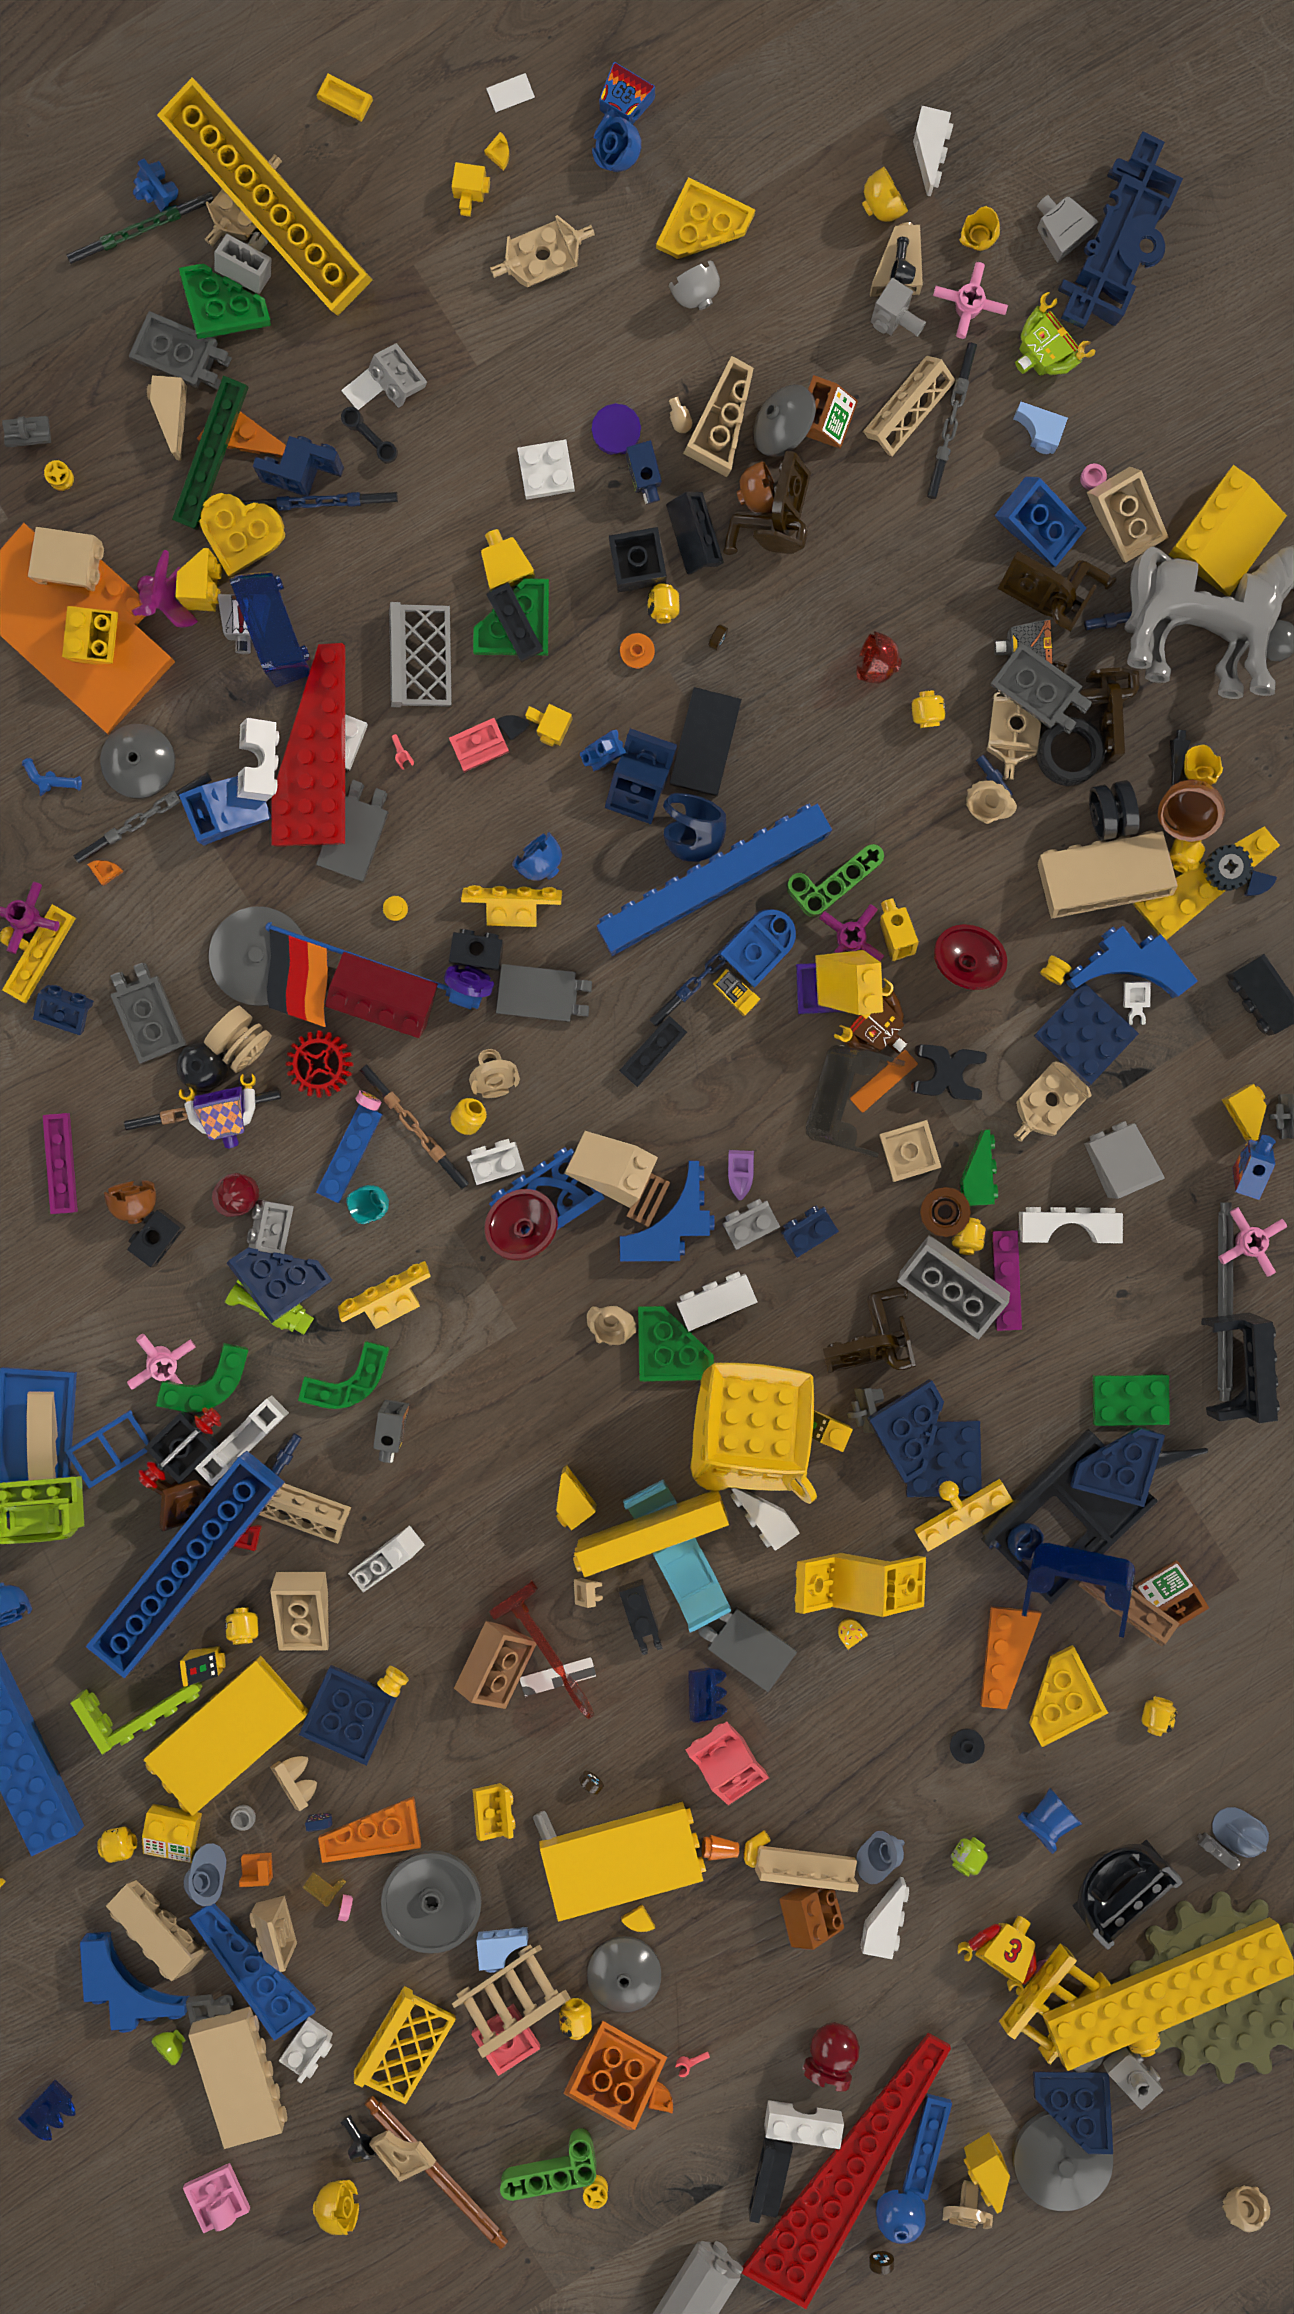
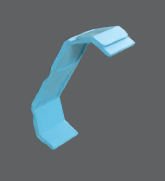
M664 1480L623 1500L625 1509L630 1511L634 1519L677 1504ZM696 1538L653 1553L681 1607L690 1632L731 1611L721 1586Z

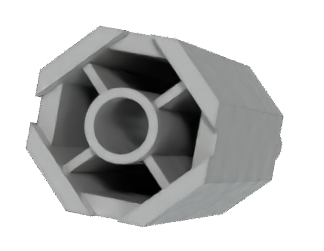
M705 2241L697 2242L653 2314H719L741 2279L740 2274L743 2271V2267L729 2256L727 2248L718 2241L714 2244Z

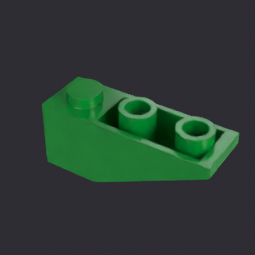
M981 1130L960 1179V1192L968 1200L969 1206L995 1204V1199H998V1186L993 1183V1174L997 1172L996 1160L992 1159L991 1149H995L994 1134H990V1130Z

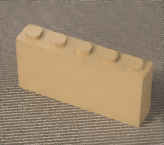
M1146 831L1140 836L1135 837L1121 836L1109 842L1099 840L1083 847L1081 845H1073L1067 850L1062 851L1048 850L1040 855L1037 864L1051 919L1172 896L1178 886L1163 831L1156 833L1155 831Z
M251 2007L193 2022L188 2035L224 2149L281 2134L284 2123L287 2121L286 2108L281 2106L279 2101V2086L277 2083L274 2084L272 2078V2063L266 2059V2044L258 2033L259 2021L256 2015L253 2016Z

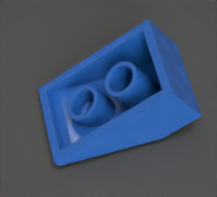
M1025 477L995 514L998 521L1012 535L1052 567H1056L1086 530L1083 523L1039 477Z

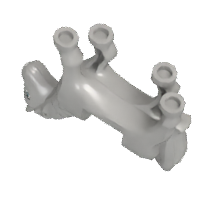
M1294 545L1280 549L1252 574L1245 573L1240 580L1234 598L1216 597L1205 591L1194 592L1198 574L1197 562L1179 558L1171 559L1163 551L1153 546L1140 555L1131 573L1130 595L1132 614L1124 628L1127 632L1134 633L1131 637V651L1128 654L1127 664L1134 668L1146 669L1145 678L1151 682L1166 683L1170 681L1171 669L1166 663L1164 651L1167 635L1177 625L1191 624L1205 628L1229 642L1225 655L1216 665L1215 669L1216 675L1221 680L1218 695L1228 699L1243 697L1244 686L1238 678L1237 664L1248 647L1249 653L1245 661V668L1252 677L1250 692L1261 696L1275 694L1276 682L1266 666L1267 645L1270 632L1280 614L1283 600L1290 590L1294 589Z

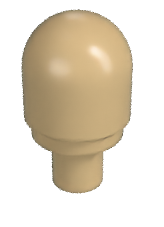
M678 397L670 399L669 403L672 408L670 419L674 429L679 433L688 432L692 427V418L689 410L686 409V406H681Z

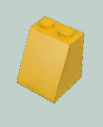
M864 950L815 956L818 1005L856 1015L883 1012L880 961Z

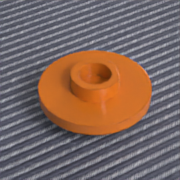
M631 634L621 643V658L631 668H644L654 658V644L644 634Z

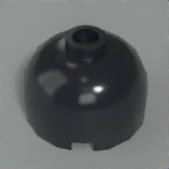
M204 1042L193 1043L185 1047L179 1054L176 1062L177 1074L181 1082L188 1088L191 1087L196 1091H210L218 1087L227 1074L228 1067L223 1061L225 1055L223 1052L216 1055Z

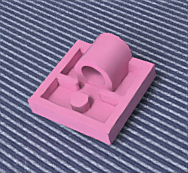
M230 2163L191 2180L183 2186V2190L203 2233L215 2229V2231L224 2230L232 2225L236 2218L249 2213L250 2205Z

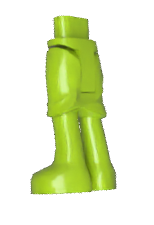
M235 1284L225 1303L230 1306L241 1304L268 1319L251 1295L241 1286ZM299 1304L271 1324L281 1330L289 1329L293 1332L295 1329L304 1335L314 1318L306 1314V1309Z

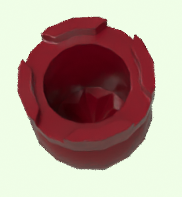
M836 2022L827 2023L819 2028L811 2042L810 2052L812 2057L806 2058L802 2070H806L805 2077L821 2087H824L825 2083L837 2086L835 2091H847L852 2081V2075L849 2071L854 2068L859 2059L860 2046L856 2034L848 2026Z

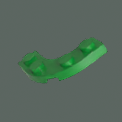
M365 1341L359 1366L355 1374L346 1381L334 1383L305 1376L298 1401L328 1409L346 1408L362 1401L379 1384L390 1347Z
M223 1343L214 1374L201 1384L184 1385L170 1381H161L156 1406L184 1412L203 1411L204 1407L210 1409L219 1405L238 1386L246 1362L248 1348Z

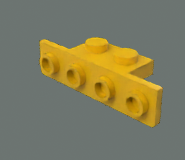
M472 885L468 888H463L461 902L486 903L487 926L536 927L537 904L561 905L562 890H556L553 887H546L541 890L531 889L530 887L507 889L504 886L482 888L481 886Z
M425 1261L414 1264L408 1270L389 1277L385 1282L366 1289L362 1294L346 1299L338 1306L340 1320L343 1323L365 1311L377 1329L420 1307L419 1301L410 1287L431 1277L428 1265Z

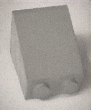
M1126 1121L1112 1126L1113 1131L1104 1134L1103 1131L1089 1136L1091 1141L1084 1143L1108 1198L1119 1199L1165 1179L1135 1123L1127 1124Z

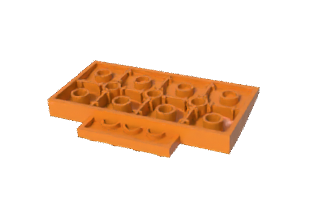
M23 523L0 549V636L109 735L175 661L137 627L145 617L142 615L134 616L132 613L133 609L141 606L139 594L102 560L99 561L100 579L98 584L95 585V591H89L84 587L47 582V585L39 584L30 579L28 572L35 532ZM67 606L118 612L113 664L72 662L62 657Z

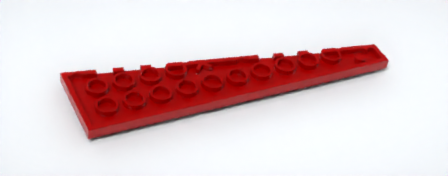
M927 2033L841 2141L840 2149L834 2150L744 2263L741 2274L807 2309L950 2052V2044Z

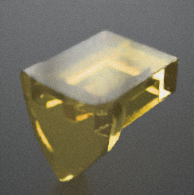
M313 1872L303 1888L327 1907L346 1884V1881L340 1878L335 1886L332 1887Z

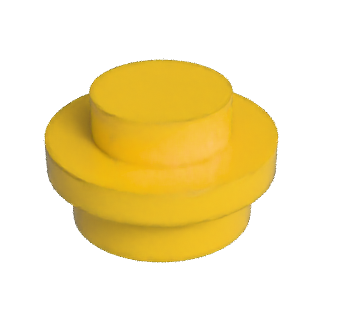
M392 896L384 902L383 912L388 919L400 921L407 915L408 905L403 898Z

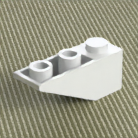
M922 106L913 143L927 196H931L933 187H939L942 172L937 170L939 163L944 164L948 148L943 147L945 139H950L953 124L949 123L951 112Z
M731 1488L733 1491L730 1495L738 1507L743 1505L748 1513L745 1517L751 1526L755 1527L757 1525L762 1532L759 1536L767 1548L772 1546L776 1551L800 1534L784 1509L744 1489Z
M409 1525L348 1574L362 1592H365L410 1560L425 1544Z
M903 1877L898 1878L865 1920L860 1944L863 1954L892 1959L894 1951H898L900 1936L897 1935L898 1927H902L904 1922L902 1906L903 1902L908 1901L909 1887H906Z

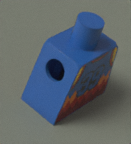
M614 62L599 99L600 111L605 114L601 122L607 117L618 116L634 124L654 101L655 86Z
M1262 1135L1259 1142L1254 1140L1247 1141L1232 1167L1235 1192L1258 1200L1260 1199L1275 1166L1273 1146L1276 1141L1272 1137Z

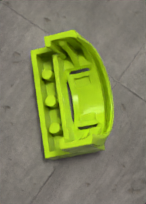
M82 1476L0 1483V1544L68 1539L72 1537L79 1527H84ZM8 1510L10 1516V1530L7 1528L6 1512Z

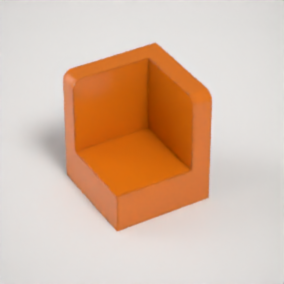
M272 1853L243 1854L241 1857L242 1877L239 1880V1887L269 1886L273 1878Z

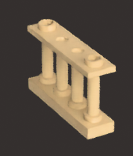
M530 1944L518 1952L520 1956L518 1959L472 1990L468 1986L456 1994L458 2000L452 2003L453 2007L455 2008L464 2003L484 2038L482 2039L484 2045L478 2048L482 2058L571 1999L566 1990L558 1993L557 1989L554 1990L534 1956L542 1950L540 1945L532 1948ZM526 1961L546 1996L544 1997L546 2003L540 2007L536 2003H532L514 1971V1968ZM504 1975L525 2009L523 2012L525 2017L519 2021L516 2018H512L493 1984ZM483 1989H485L504 2023L503 2028L505 2031L499 2035H496L495 2031L492 2033L472 1998Z

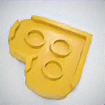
M224 493L211 496L203 504L204 508L199 521L202 531L229 577L273 552L285 538L284 524L281 516L275 509L266 504L251 503L245 505L241 499Z

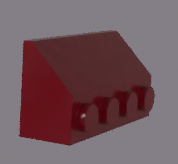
M343 952L330 984L325 1007L420 1039L428 1024L438 983Z

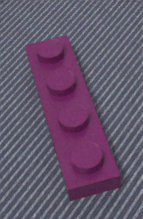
M70 1113L43 1115L50 1214L78 1212Z
M991 1231L993 1280L1010 1292L1009 1303L995 1319L996 1330H1022L1018 1231Z

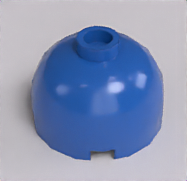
M618 116L607 117L599 124L594 134V139L597 140L596 148L592 147L595 162L599 167L613 172H621L631 168L636 163L641 151V137L637 128L630 121Z
M550 832L547 833V836L542 834L523 849L525 853L522 858L517 855L512 863L513 867L526 879L542 880L546 877L550 880L559 872L557 867L562 859L560 845Z
M0 1583V1627H4L22 1619L20 1614L26 1610L29 1614L32 1611V1606L26 1593L19 1587L14 1585L5 1586L4 1583Z
M898 2190L884 2193L877 2202L876 2218L878 2228L885 2238L891 2242L906 2244L915 2241L923 2232L926 2222L924 2202L918 2195L907 2190L906 2194H898Z

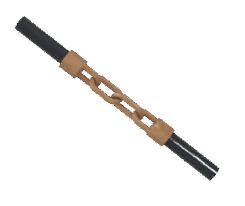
M367 1064L362 1067L360 1072L383 1097V1101L387 1106L397 1111L399 1119L409 1131L415 1132L421 1139L422 1147L436 1163L438 1162L460 1189L463 1190L469 1183L446 1157L443 1149L432 1137L424 1134L419 1128L417 1119L411 1112L401 1107L399 1104L401 1100L393 1091L390 1092ZM406 1114L415 1123L412 1124L411 1127L403 1119V1117H406ZM429 1140L435 1146L431 1150L426 1146Z
M279 1089L255 1094V1104L281 1099ZM185 1108L161 1111L160 1114L126 1120L124 1121V1126L126 1130H132L161 1123L165 1125L188 1119ZM183 1111L182 1115L184 1117L176 1118L175 1113Z

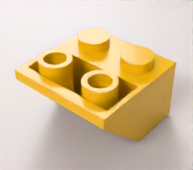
M203 548L177 571L176 598L188 610L216 611V604H219L218 594H220V589L217 588V582L222 577V566L209 548Z
M67 606L62 657L72 662L113 664L118 612Z
M988 2132L964 2147L967 2156L964 2162L969 2169L967 2172L974 2185H979L980 2193L988 2207L992 2205L998 2214L1002 2211L1010 2175L1001 2151Z

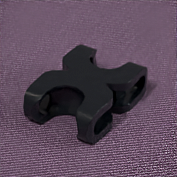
M925 1044L915 1046V1054L918 1057L930 1060L934 1065L935 1072L928 1081L912 1082L910 1085L912 1093L937 1096L942 1094L947 1087L949 1095L954 1099L972 1101L982 1099V1091L979 1088L968 1086L964 1082L963 1071L969 1064L985 1063L987 1060L985 1052L961 1049L954 1052L950 1058L948 1050L943 1046Z

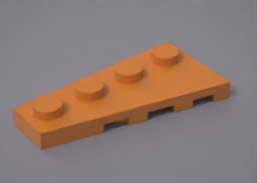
M991 1606L980 1703L982 1707L1007 1709L1042 1614L1040 1611Z
M414 1796L320 1835L318 1840L322 1863L421 1848Z

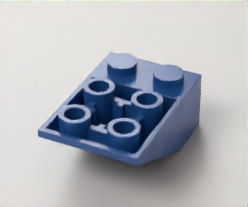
M238 776L202 785L179 795L195 837L203 846L272 819L266 801L237 797Z

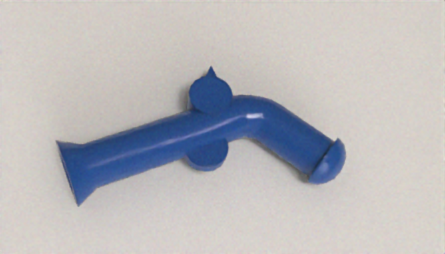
M25 758L22 761V766H24L30 780L39 785L40 796L50 791L51 786L81 790L82 779L80 776L76 778L56 777L55 773L48 771L45 776H40L35 768L33 759Z

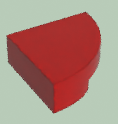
M249 1526L234 1547L256 1551L262 1526Z

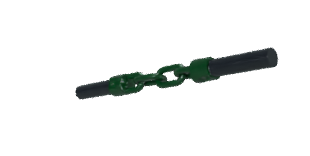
M211 191L178 206L175 204L168 207L163 212L130 225L116 233H109L99 237L100 240L66 254L70 264L75 263L104 249L107 251L117 247V244L141 235L143 232L157 226L182 218L181 216L206 206L207 201L210 204L214 200ZM166 215L167 219L160 221L159 217ZM153 221L154 224L144 228V224ZM137 227V232L128 235L127 231ZM119 235L122 236V238H120V239H118V240H115V238H114V237H117V236H119Z

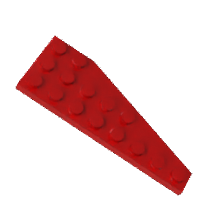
M343 643L318 644L278 773L277 791L272 796V846L345 844V645Z

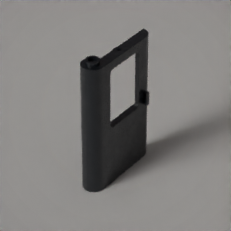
M1089 1429L981 1531L984 1535L981 1540L991 1550L996 1547L1050 1604L1158 1502L1149 1492L1145 1505L1142 1507L1070 1486L1077 1462L1105 1446ZM1056 1496L1085 1525L1086 1532L1042 1575L1038 1576L1022 1560L1021 1562L1018 1561L1010 1553L1007 1546L1008 1535L1014 1527L1025 1523L1051 1497Z

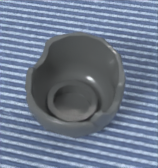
M1277 620L1271 630L1266 657L1271 661L1280 662L1289 658L1294 653V625L1284 620Z

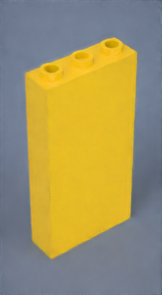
M710 1491L578 1539V1544L575 1548L576 1552H574L575 1557H573L577 1571H582L584 1577L728 1526L727 1512L719 1491Z
M260 1655L150 1751L143 1760L146 1762L145 1765L148 1771L153 1775L156 1774L161 1779L164 1789L170 1794L173 1793L179 1800V1806L193 1816L307 1716L309 1710Z
M679 1802L553 1837L549 1840L539 1841L540 1852L558 1922L702 1882V1872H706L703 1857H697L696 1848H699L700 1845L696 1832L691 1833L689 1824H693L694 1821L690 1808L685 1809L684 1803Z

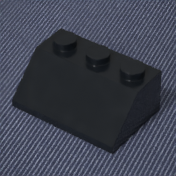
M1265 954L1248 959L1226 975L1229 979L1227 981L1229 987L1233 992L1239 993L1243 999V1007L1248 1013L1254 1015L1257 1020L1256 1025L1263 1034L1266 1033L1268 1036L1275 1035L1294 1024V996Z

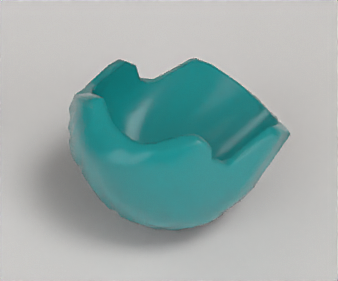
M375 1185L359 1187L348 1194L346 1201L351 1217L358 1224H367L381 1219L389 1208V1198L386 1192Z

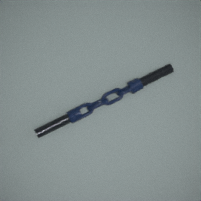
M351 492L336 496H304L301 498L278 496L277 499L242 500L245 505L251 503L266 504L273 509H278V511L301 507L315 508L319 506L355 507L361 506V504L398 502V493L360 494V492ZM339 498H347V502H340ZM333 499V502L323 503V500ZM305 500H315L316 504H306ZM292 501H298V504H292Z
M719 953L715 954L705 964V971L699 977H691L675 992L676 995L650 1019V1022L657 1027L682 1002L687 1001L701 987V980L708 973H716L726 963V960ZM717 957H719V960L723 959L714 970H712V966L709 967ZM695 980L694 984L698 983V985L691 991L687 986Z

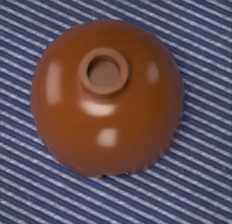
M759 462L745 470L740 478V490L737 491L741 505L746 504L750 511L754 513L772 512L774 481L765 462Z
M134 1181L108 1188L109 1193L104 1192L108 1210L115 1218L128 1221V1224L142 1222L143 1218L153 1211L156 1204V1190L153 1182L142 1181L141 1186L133 1185Z

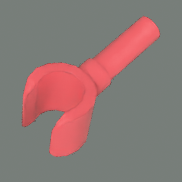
M396 734L393 735L392 740L397 749L395 760L401 769L405 770L403 763L409 760L413 766L414 760L402 748Z
M707 2051L691 2059L685 2056L680 2057L675 2067L683 2065L686 2068L679 2072V2076L686 2077L692 2066L710 2058Z

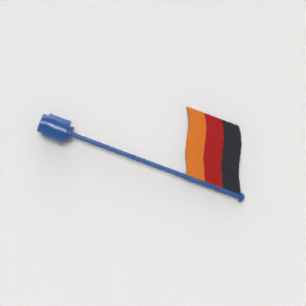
M272 922L267 923L265 926L266 930L270 931L271 947L267 982L269 1008L326 1027L324 1005L328 982L327 950L339 954L347 952L397 969L273 926ZM406 972V973H408V974H411V975H414V976L423 978V977H421V976H418V975H415V974ZM438 983L437 988L446 990L445 996L450 997V1003L470 1010L472 1008H479L482 997L467 996L447 985Z

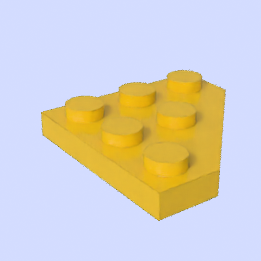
M688 177L656 243V249L680 259L741 238L747 232L755 215V209Z
M1073 1645L1050 1656L1029 1721L1041 1747L1108 1714Z

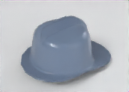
M1227 1807L1215 1815L1212 1823L1213 1833L1221 1844L1247 1858L1266 1852L1269 1833L1261 1821L1236 1807Z
M876 1831L861 1846L857 1853L856 1868L859 1876L869 1884H878L883 1881L893 1869L902 1863L904 1840H898L884 1831Z
M216 1844L201 1846L193 1857L191 1868L185 1874L183 1881L184 1889L190 1899L194 1900L198 1905L211 1906L217 1902L221 1895L226 1870V1857L220 1846Z

